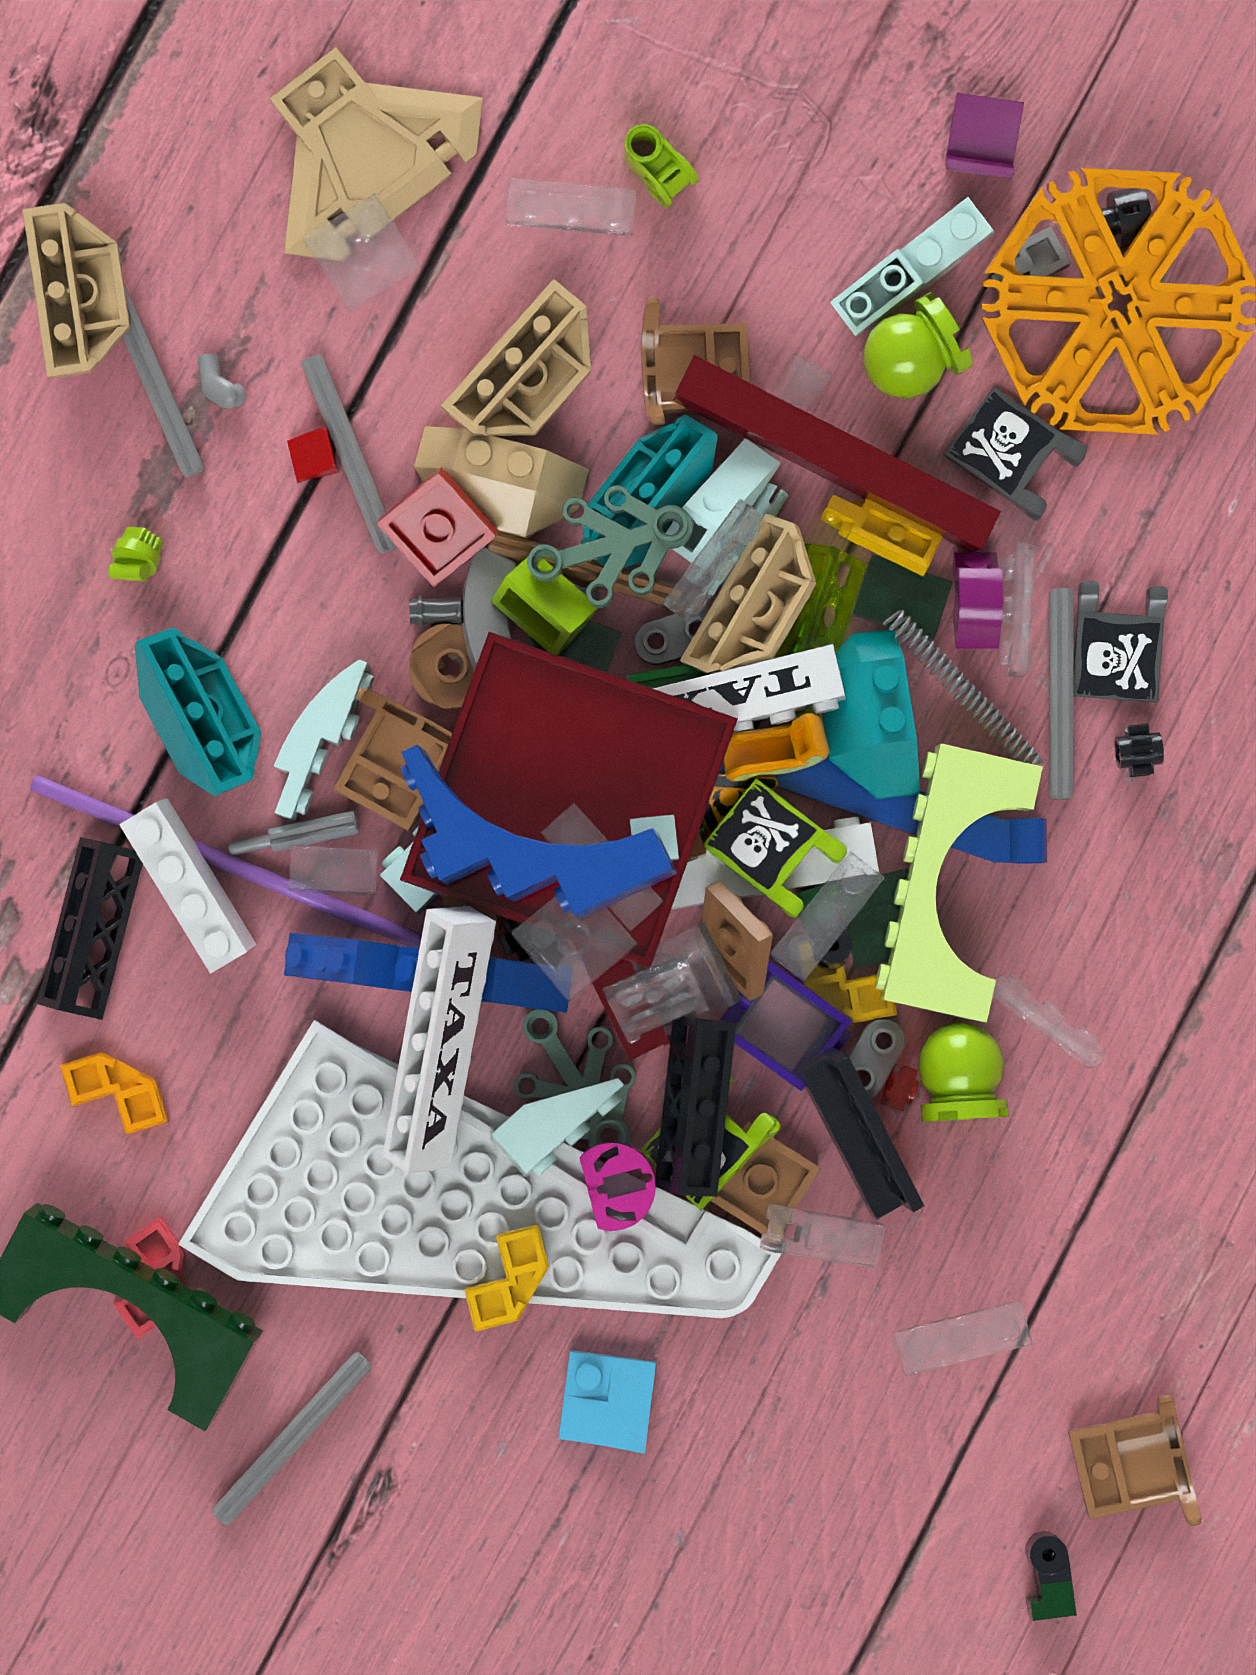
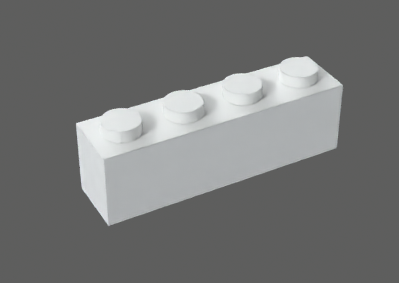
M168 798L155 802L119 824L210 974L257 946Z

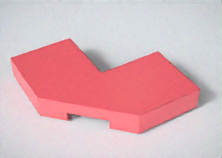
M159 1217L124 1242L128 1249L133 1250L141 1257V1262L155 1270L161 1268L170 1271L178 1277L181 1284L186 1251L178 1245L179 1240L163 1217ZM120 1298L113 1303L137 1339L156 1326L143 1311L129 1301Z

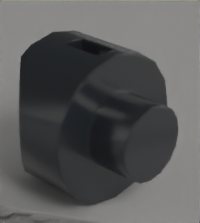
M1135 188L1109 192L1107 195V207L1101 209L1119 249L1129 248L1152 213L1147 193Z

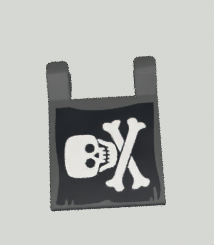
M994 386L944 453V456L1009 500L1029 518L1038 521L1045 513L1047 503L1040 496L1025 489L1028 483L1053 450L1066 462L1077 467L1084 460L1087 448L1079 441L1063 434Z
M1095 581L1080 583L1078 586V615L1074 653V697L1158 703L1164 617L1168 599L1167 588L1164 586H1153L1147 589L1146 616L1096 612L1099 584Z

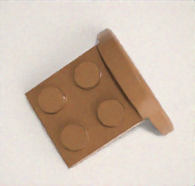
M650 297L647 299L642 324L641 366L645 411L651 424H665L663 413L693 412L673 402V399L694 355L750 383L748 323L659 326V298Z
M360 688L356 694V699L372 707L376 712L333 790L410 831L420 814L419 806L423 805L424 802L418 789L412 791L404 779L401 767L406 765V762L401 752L419 745L426 750L437 771H439L452 732L379 693L366 688Z
M1171 1395L1157 1397V1411L1068 1430L1089 1520L1179 1500L1188 1525L1196 1526L1201 1524V1513L1184 1449L1174 1399Z

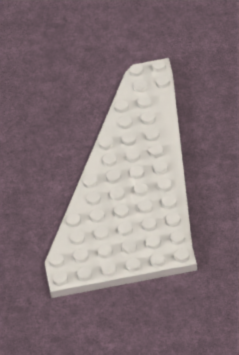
M316 1020L311 1024L178 1244L237 1281L466 1298L465 1288L506 1277L496 1235L539 1224L549 1268L528 1303L711 1318L732 1317L746 1310L755 1300L782 1254L781 1250L745 1228L707 1210H699L694 1204L657 1187L649 1211L638 1223L618 1231L598 1229L579 1158L584 1152L562 1143L553 1152L558 1159L540 1176L532 1171L525 1177L490 1139L491 1134L510 1117L467 1096H463V1105L461 1107L450 1168L407 1174L382 1156L399 1064L349 1041ZM597 1159L594 1163L596 1171H599L605 1162ZM627 1172L604 1177V1185L598 1186L597 1190L600 1193L607 1192L608 1198L641 1190L646 1188L645 1181ZM608 1206L606 1207L607 1215L621 1220L636 1219L634 1212H620Z

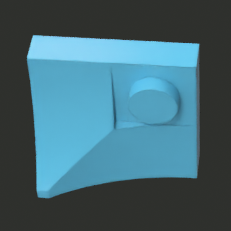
M570 1350L558 1439L645 1454L656 1361Z

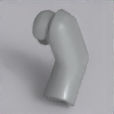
M217 354L198 356L201 388L204 396L224 409L243 406L247 398L246 390L242 385H233V383L221 377L219 356Z

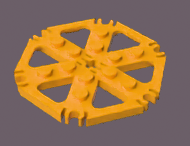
M1079 168L1084 175L1085 186H1081V179L1073 170L1067 173L1071 181V188L1067 193L1059 192L1054 181L1047 183V191L1054 199L1051 203L1044 196L1043 188L1040 187L984 272V274H1000L1002 276L1000 281L996 279L982 281L983 287H994L997 290V300L990 304L980 303V309L986 312L998 311L999 315L990 318L980 317L1023 406L1026 405L1028 399L1035 392L1038 396L1029 405V410L1035 414L1044 403L1052 405L1053 412L1047 420V423L1054 426L1057 424L1064 411L1066 416L1063 423L1058 427L1061 430L1159 435L1154 429L1152 417H1156L1158 427L1167 432L1170 430L1166 422V415L1169 411L1177 410L1183 421L1190 420V412L1183 404L1186 400L1192 406L1193 414L1197 416L1254 333L1253 330L1241 331L1236 327L1238 323L1249 326L1256 324V318L1244 317L1240 310L1241 305L1245 301H1256V294L1250 292L1241 293L1240 289L1249 286L1256 288V281L1218 198L1213 197L1211 204L1204 211L1201 207L1210 199L1211 191L1203 189L1197 199L1191 200L1188 198L1186 190L1193 180L1189 176L1181 179L1177 184L1176 191H1173V185L1182 173ZM1107 187L1148 189L1156 197V207L1122 256L1097 202V196L1101 190ZM1049 219L1058 225L1082 278L1023 275L1016 270L1015 258L1040 221ZM1200 227L1208 229L1226 264L1227 276L1225 280L1217 285L1160 282L1194 230ZM1121 274H1122V276H1123V278H1124V281H1125V283H1126V286H1124V284H1123V282H1122V280H1121V277H1120ZM1109 281L1114 290H1117L1120 295L1128 294L1130 300L1125 303V314L1129 323H1127L1124 315L1120 314L1117 309L1109 310L1107 304L1113 300L1111 294L1113 291L1108 283ZM1097 286L1099 287V289H1100V291H1101V293H1102V295H1103L1102 298H1100L1099 295H1098V293H1097V290H1096V287H1097ZM1136 306H1137L1138 311H1139V313H1140V315H1141L1140 317L1138 316V314H1137V312H1136V309H1135ZM1112 318L1114 319V321H1115V323H1116V325H1117V327H1118L1117 329H1114V327H1113V325H1112V322H1111V319H1112ZM1018 319L1078 322L1046 371L1040 375L1029 374L1010 338L1009 329L1011 324ZM1156 326L1214 329L1219 333L1221 338L1220 347L1196 381L1183 383L1180 380ZM1116 348L1138 395L1139 405L1131 414L1086 412L1081 407L1080 399Z

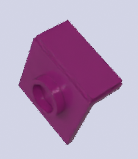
M957 92L945 158L946 169L1012 179L1015 171L1013 163L1024 102Z

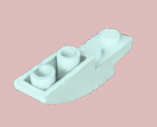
M967 197L901 250L897 249L830 303L857 337L961 263V259L995 232L969 197Z
M357 660L333 678L308 704L292 727L274 764L276 769L289 774L275 811L279 816L296 822L299 813L303 815L307 813L314 793L308 787L313 774H321L328 757V750L323 749L325 742L342 747L344 739L351 740L359 722V716L354 714L359 701L356 699V694L360 688L371 690L374 676L369 674L371 667L367 662Z

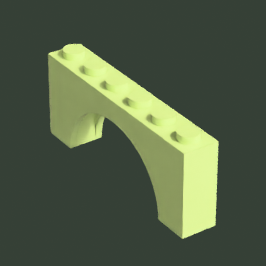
M946 744L936 746L934 753L927 752L922 770V777L928 778L925 795H917L912 819L919 821L916 837H908L903 856V862L910 863L906 880L899 879L894 896V904L900 905L897 922H889L884 946L891 948L887 965L880 964L875 982V989L882 990L880 1000L987 1023L996 980L985 977L969 968L956 956L948 945L942 933L936 909L938 875L951 845L974 821L997 811L1019 810L1027 812L1034 809L1043 769L1042 766Z

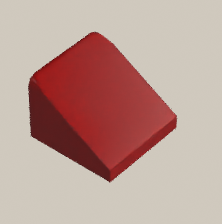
M327 427L315 429L287 441L297 483L339 473Z

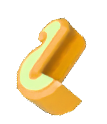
M807 713L792 721L790 725L733 733L723 760L726 778L730 781H745L758 775H779L795 772L822 762L830 752L822 718L817 714Z

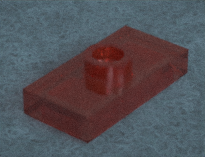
M895 1064L880 1100L881 1104L902 1112L906 1104L911 1105L919 1086V1081L915 1079L918 1070L906 1065Z

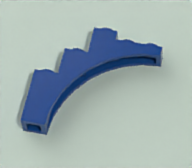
M415 745L401 752L406 762V765L401 767L404 779L412 791L418 789L424 802L423 805L419 806L422 819L430 831L433 829L437 831V833L421 840L426 850L425 853L421 854V859L431 878L438 877L439 881L449 885L492 865L493 869L487 871L492 887L498 896L505 894L506 898L513 902L558 881L560 886L555 888L554 892L561 908L565 913L572 911L574 916L582 919L677 874L663 841L654 828L621 840L590 845L549 844L517 836L485 821L465 806L443 781L426 750L419 745Z
M290 933L285 953L284 975L412 992L420 948L357 939ZM489 957L486 982L481 1001L567 1013L573 970Z

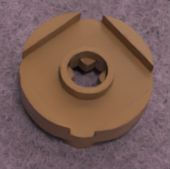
M439 624L426 630L415 641L409 658V677L417 693L429 704L443 710L461 709L474 674L466 649L463 626L459 624ZM449 655L452 660L458 657L463 660V664L459 667L461 674L458 677L454 678L451 674L443 676L440 673V670L444 667L442 659L445 656Z

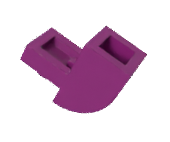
M954 552L953 575L956 595L953 627L955 646L957 649H999L1003 616L1002 569L998 568L997 552Z

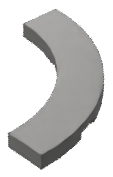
M485 547L474 554L471 559L462 598L463 634L473 671H475L489 631L511 639L507 616L490 601L504 578L515 568L516 562Z

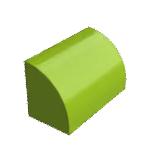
M527 558L504 578L490 601L544 649L555 655H558L567 647L598 609L592 606L587 596L562 574L551 582H541L535 579L528 569ZM543 559L540 561L538 568L542 572H549L553 569V566Z

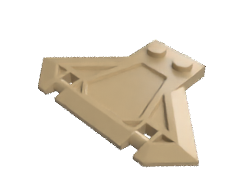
M337 47L270 98V102L297 135L284 254L343 261L353 253L346 244L349 238L357 232L366 242L452 175L445 163L456 154L465 164L477 155L483 97L365 83ZM441 134L446 141L434 150L429 142ZM342 211L347 219L334 228L329 221Z

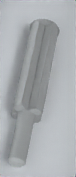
M352 810L268 829L269 835L231 842L228 845L229 852L232 855L269 847H272V850L277 852L351 835H359V821L355 811Z

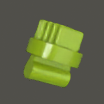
M127 527L123 536L117 539L111 551V556L115 562H112L109 566V577L115 580L147 581L149 576L156 573L161 562L160 553L163 546L161 538L151 534V531H147L146 528Z

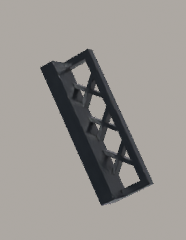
M80 837L37 1004L63 1012L103 1020L143 864L135 850ZM114 854L129 858L125 876L116 882L110 873ZM112 896L117 906L115 916L104 924L99 915L101 903ZM101 938L106 947L104 959L93 966L88 957L90 946ZM90 980L95 989L91 1008L75 1005L80 987Z
M673 1014L655 1185L657 1188L677 1195L717 1197L736 1022Z
M832 1047L795 1068L870 1215L878 1220L901 1205L913 1213L924 1207L849 1056Z

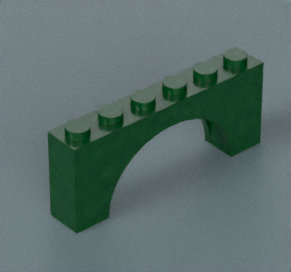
M39 1203L33 1205L23 1214L0 1257V1315L16 1323L30 1310L37 1299L51 1292L67 1288L84 1287L103 1290L129 1301L155 1323L171 1351L175 1368V1386L172 1400L167 1410L206 1431L217 1417L263 1330L256 1327L254 1320L246 1314L238 1311L231 1313L217 1305V1300L209 1293L202 1290L193 1291L180 1284L178 1277L170 1271L161 1268L155 1270L141 1262V1257L133 1250L125 1247L117 1248L104 1241L103 1235L94 1228L85 1225L79 1227L65 1219V1214L57 1207L49 1204L41 1205Z

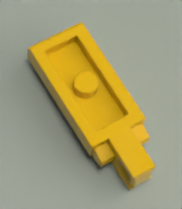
M833 494L821 516L822 521L838 529V533L847 538V540L921 576L925 575L943 537L941 534L867 498L865 502L853 500L851 503Z

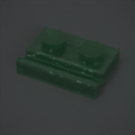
M872 555L852 616L889 628L898 617L887 625H883V622L899 610H905L904 617L911 616L910 623L917 622L916 629H923L921 636L928 635V641H933L953 581L929 573L921 576L890 560ZM904 623L898 626L895 630L898 631Z

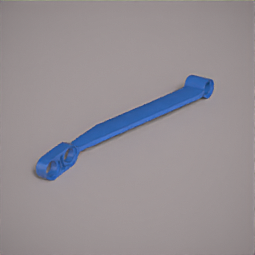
M828 758L802 770L773 775L778 781L776 786L778 788L913 835L917 833L919 821L912 819L917 795L876 800L865 788L852 780ZM722 763L720 772H724V773H725V771H724V766H723V763ZM987 814L969 825L956 838L950 848L993 863H1047V819H1000Z

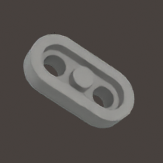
M691 609L644 624L639 628L635 636L634 645L638 657L649 665H662L681 659L694 637L689 633V626L693 623H702L708 611ZM652 635H659L663 638L664 645L660 649L649 647L647 641Z
M886 1019L870 1022L863 1029L849 1054L856 1072L865 1070L870 1076L869 1083L864 1086L870 1098L877 1095L905 1045L902 1029L895 1022ZM885 1032L890 1036L891 1044L888 1048L880 1049L877 1047L875 1039L879 1033Z

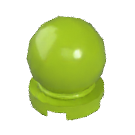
M932 292L915 300L916 315L899 313L885 318L869 334L863 352V366L868 379L887 396L908 400L927 394L940 382L945 368L950 369L953 374L959 375L973 367V359L969 348L960 351L953 334L960 331L957 323L939 297L934 299Z
M959 1021L942 1025L929 1036L921 1047L917 1068L922 1085L932 1096L930 1099L931 1104L920 1105L921 1122L1009 1117L1008 1099H997V1095L994 1094L1003 1080L1005 1061L999 1043L983 1028L975 1024Z

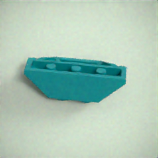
M685 414L677 418L675 423L663 426L638 439L587 504L588 508L630 530L647 525L627 512L614 514L607 509L604 495L607 489L614 485L625 487L631 496L657 510L667 505H676L683 508L687 501L712 475L718 435L715 431ZM622 493L613 494L610 498V504L621 506L626 500L625 495ZM669 521L664 525L663 531L665 533L673 521ZM583 525V539L580 544L604 538V536ZM652 543L635 547L625 567L643 562ZM610 555L595 559V561L604 566Z
M174 627L138 640L135 643L139 698L178 773L214 797L251 782L254 778V766L258 756L262 732L223 658L200 643L183 636V633Z
M885 629L854 633L835 653L846 700L838 701V709L822 713L830 750L828 754L829 760L852 780L865 788L876 800L920 794L917 736L904 655L898 637H895V629L893 631Z

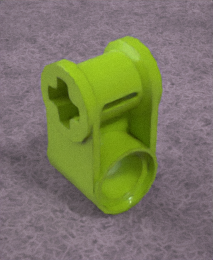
M647 124L636 125L627 133L623 151L624 160L662 207L668 209L673 204L672 199L689 184L694 186L700 181L690 163L680 153L676 152L653 126ZM637 141H647L652 144L655 151L649 156H638L632 150V145Z

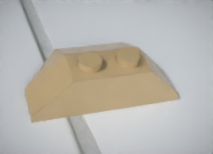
M66 203L23 209L47 377L52 379L91 373L131 328L119 246L116 241Z
M553 279L444 401L441 408L474 436H535L591 373L587 306Z
M425 426L414 468L422 482L442 467L500 532L522 538H528L563 519V505L571 498L582 499L589 469L545 449L495 436H474L465 428ZM572 506L568 511V516L578 512L580 506Z
M767 513L764 514L681 657L680 662L710 675L771 660L775 657L817 584L800 529L796 524Z

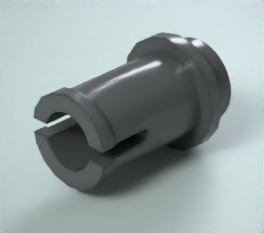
M418 594V599H409L410 624H419V628H423V624H462L461 597L422 598V594Z

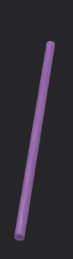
M39 775L34 777L30 787V791L117 827H120L119 824L134 816L129 812ZM193 839L209 865L405 946L420 948L422 934Z

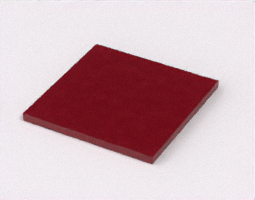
M489 631L438 771L443 781L465 806L485 821L514 835L549 844L590 845L621 840L631 836L630 819L674 815L679 859L671 861L677 874L587 917L579 919L573 915L572 911L565 913L561 908L554 889L560 886L558 881L513 902L507 899L505 894L498 896L492 887L487 875V871L493 869L492 865L449 885L439 881L438 877L431 878L421 859V854L426 852L421 840L437 833L436 829L430 831L423 819H421L400 881L650 969L738 718Z

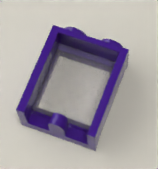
M771 961L768 962L763 995L749 1001L739 992L720 1019L736 1022L735 1045L800 1091L805 1086L795 1068L832 1047L840 1051L852 1033L847 1029L852 1021L850 1018Z

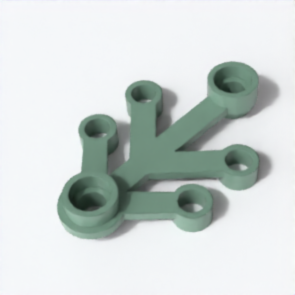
M620 485L611 486L604 495L607 509L614 514L627 512L647 524L630 530L588 508L584 500L571 498L565 502L562 509L566 522L572 526L584 525L604 536V538L560 551L547 544L536 546L528 555V569L535 579L541 582H551L560 576L564 568L610 555L597 580L592 581L586 590L590 604L596 608H604L612 602V588L635 547L652 543L641 566L632 570L628 577V584L633 593L640 596L647 595L654 589V575L668 550L683 546L692 535L693 524L686 510L676 505H667L657 510L631 496L625 487ZM622 493L625 495L626 500L621 506L610 504V498L613 494ZM579 505L584 508V513L580 518L573 519L568 516V511L572 506ZM669 521H674L679 524V530L676 534L668 535L663 531L664 525ZM545 558L554 561V567L549 572H542L538 568L540 561ZM641 574L648 576L650 581L647 587L637 588L634 586L633 582L636 576ZM597 587H604L608 590L607 597L602 601L592 598V592Z
M536 1009L531 1011L523 1022L524 1034L530 1041L542 1044L567 1086L539 1080L532 1073H523L514 1082L516 1094L523 1099L533 1097L546 1099L599 1084L606 1051L611 1048L613 1043L611 1032L604 1027H596L589 1032L587 1037L589 1052L582 1077L556 1035L558 1030L556 1017L548 1010ZM537 1018H544L549 1023V1030L543 1035L536 1034L532 1028L533 1022ZM602 1031L607 1034L609 1038L608 1044L604 1048H596L592 1044L594 1033ZM618 1064L610 1073V1080L615 1079V1072L620 1068H626L631 1073L630 1082L623 1085L622 1089L617 1093L622 1100L604 1117L597 1111L589 1119L590 1123L585 1122L590 1129L580 1139L588 1140L590 1147L604 1143L601 1139V1133L606 1128L616 1130L618 1134L616 1142L626 1145L630 1144L631 1132L622 1117L628 1091L636 1080V1074L634 1069L628 1064ZM529 1077L535 1082V1090L531 1094H524L520 1091L519 1082L521 1079ZM617 1146L603 1152L601 1157L611 1158L619 1154Z

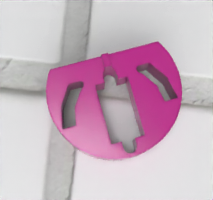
M606 1142L589 1148L579 1157L598 1229L606 1231L623 1230L635 1225L647 1214L655 1196V1177L649 1162L638 1150L623 1143ZM617 1146L619 1154L609 1158L601 1169L596 1171L595 1161L603 1152ZM641 1168L642 1174L650 1173L652 1175L651 1180L645 1181L646 1188L610 1198H608L607 1192L600 1193L597 1190L598 1186L604 1185V1177ZM608 1206L620 1212H634L636 1219L621 1220L607 1215L606 1207Z

